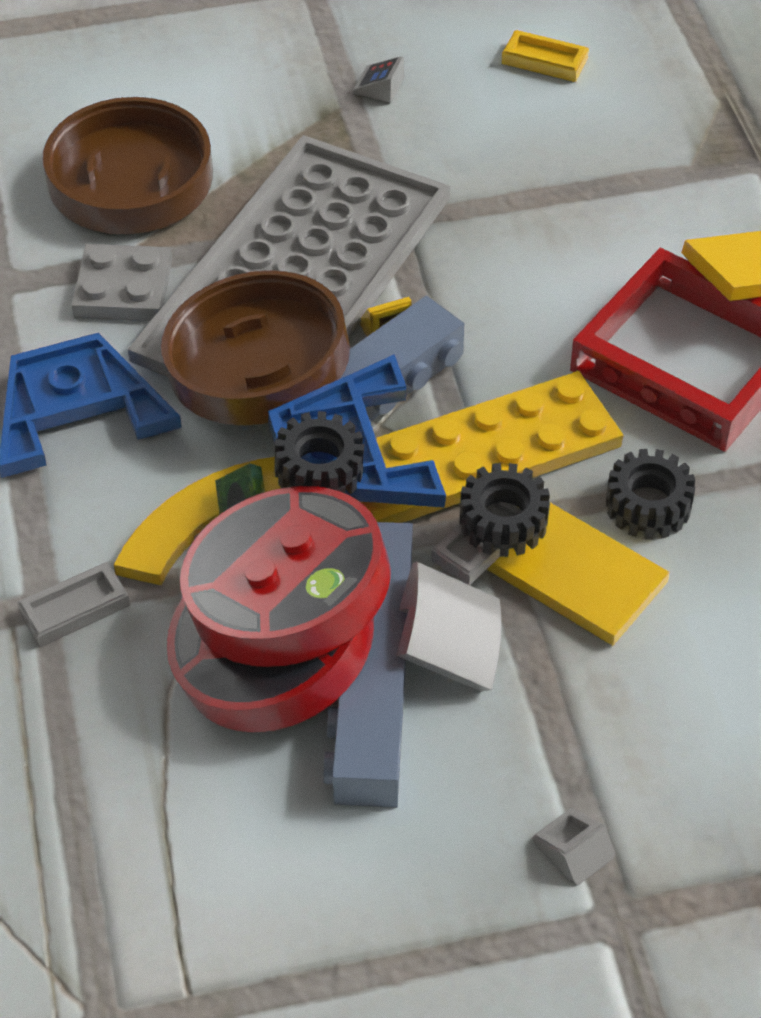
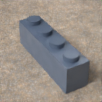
M426 295L350 348L349 361L341 378L395 354L406 384L407 396L412 391L424 387L431 377L445 367L454 365L464 353L465 323ZM397 402L365 407L370 422L379 415L391 411Z

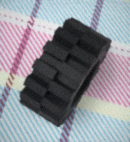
M318 411V419H311L310 413L307 412L301 414V423H298L294 417L287 421V429L281 427L277 433V439H275V477L278 478L279 486L281 488L316 486L337 490L345 493V490L352 494L357 489V482H361L363 476L364 444L361 432L355 433V425L351 421L342 426L343 416L334 414L332 420H327L326 412ZM311 452H325L335 456L337 459L330 463L314 464L305 461L301 457Z
M639 449L638 458L632 452L624 455L623 462L618 459L614 463L613 470H610L608 478L606 507H608L607 514L610 520L616 518L615 526L622 530L628 525V535L634 537L637 536L639 530L645 531V539L653 540L654 532L659 531L662 539L669 537L671 529L675 533L682 529L683 522L687 523L690 518L696 487H694V474L689 475L690 467L686 463L678 466V456L671 454L667 460L663 458L664 450L656 449L655 456H648V449ZM650 487L662 491L668 497L662 500H646L633 493V490Z
M501 463L492 464L491 473H488L485 467L477 469L476 478L470 475L466 479L465 487L462 486L459 524H461L463 536L467 537L470 535L469 543L476 548L480 543H483V553L489 555L492 554L493 548L500 549V557H508L509 549L514 548L518 556L525 553L526 544L533 549L538 545L539 538H544L548 525L550 493L548 488L544 489V481L540 476L532 480V470L525 468L520 474L517 473L518 464L509 463L508 470H501ZM495 503H510L519 507L523 512L515 516L503 517L489 512L486 507Z

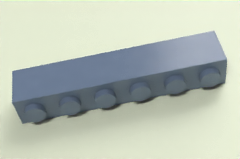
M377 522L390 561L391 578L389 589L380 609L374 616L372 646L361 672L350 687L339 697V706H329L327 738H336L335 752L325 751L323 783L333 784L334 805L398 808L406 660L396 656L408 615L399 609L412 565L413 523Z

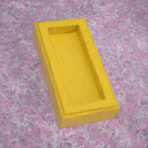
M515 30L502 52L501 64L576 82L588 60L589 48Z

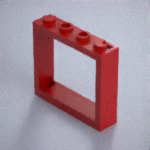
M660 247L573 339L570 371H580L582 376L590 382L726 452L761 410V367L728 404L608 341L658 287L761 338V297L729 301L688 260ZM716 423L722 426L721 429L716 427Z

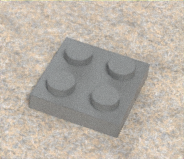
M85 244L72 301L74 318L151 321L165 302L172 265L171 247Z

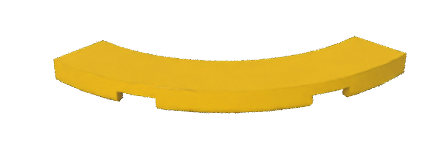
M275 457L257 459L225 468L188 485L171 496L137 527L123 546L114 563L115 575L162 586L169 570L180 555L193 543L194 537L211 521L227 510V498L231 484L236 482L242 489L243 481L274 472Z

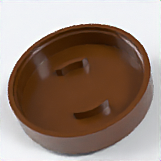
M113 98L83 107L66 117L56 126L49 135L43 150V166L47 188L55 207L72 222L102 233L137 234L169 226L189 215L202 203L210 190L213 180L211 144L203 124L184 108L154 98Z
M263 270L224 278L204 287L189 297L169 319L162 336L161 352L172 390L178 400L188 410L204 419L217 423L258 425L268 423V411L341 379L349 361L350 344L342 307L336 296L327 287L301 274L287 271Z

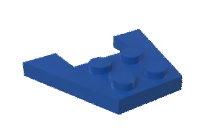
M99 332L11 355L0 445V476L4 478L47 466L37 431L125 408L136 438L140 440L182 428L181 417Z
M395 354L268 411V425L274 444L280 428L287 429L288 420L294 417L298 423H301V414L307 412L310 413L311 419H318V411L326 412L327 420H332L334 414L343 416L342 426L348 421L355 425V433L360 431L363 437V476L361 482H357V489L352 494L345 490V494L362 502L445 508L446 493L433 460L386 468L365 408L406 401V384ZM311 452L301 457L305 461L314 464L330 463L337 459L335 456L325 452Z

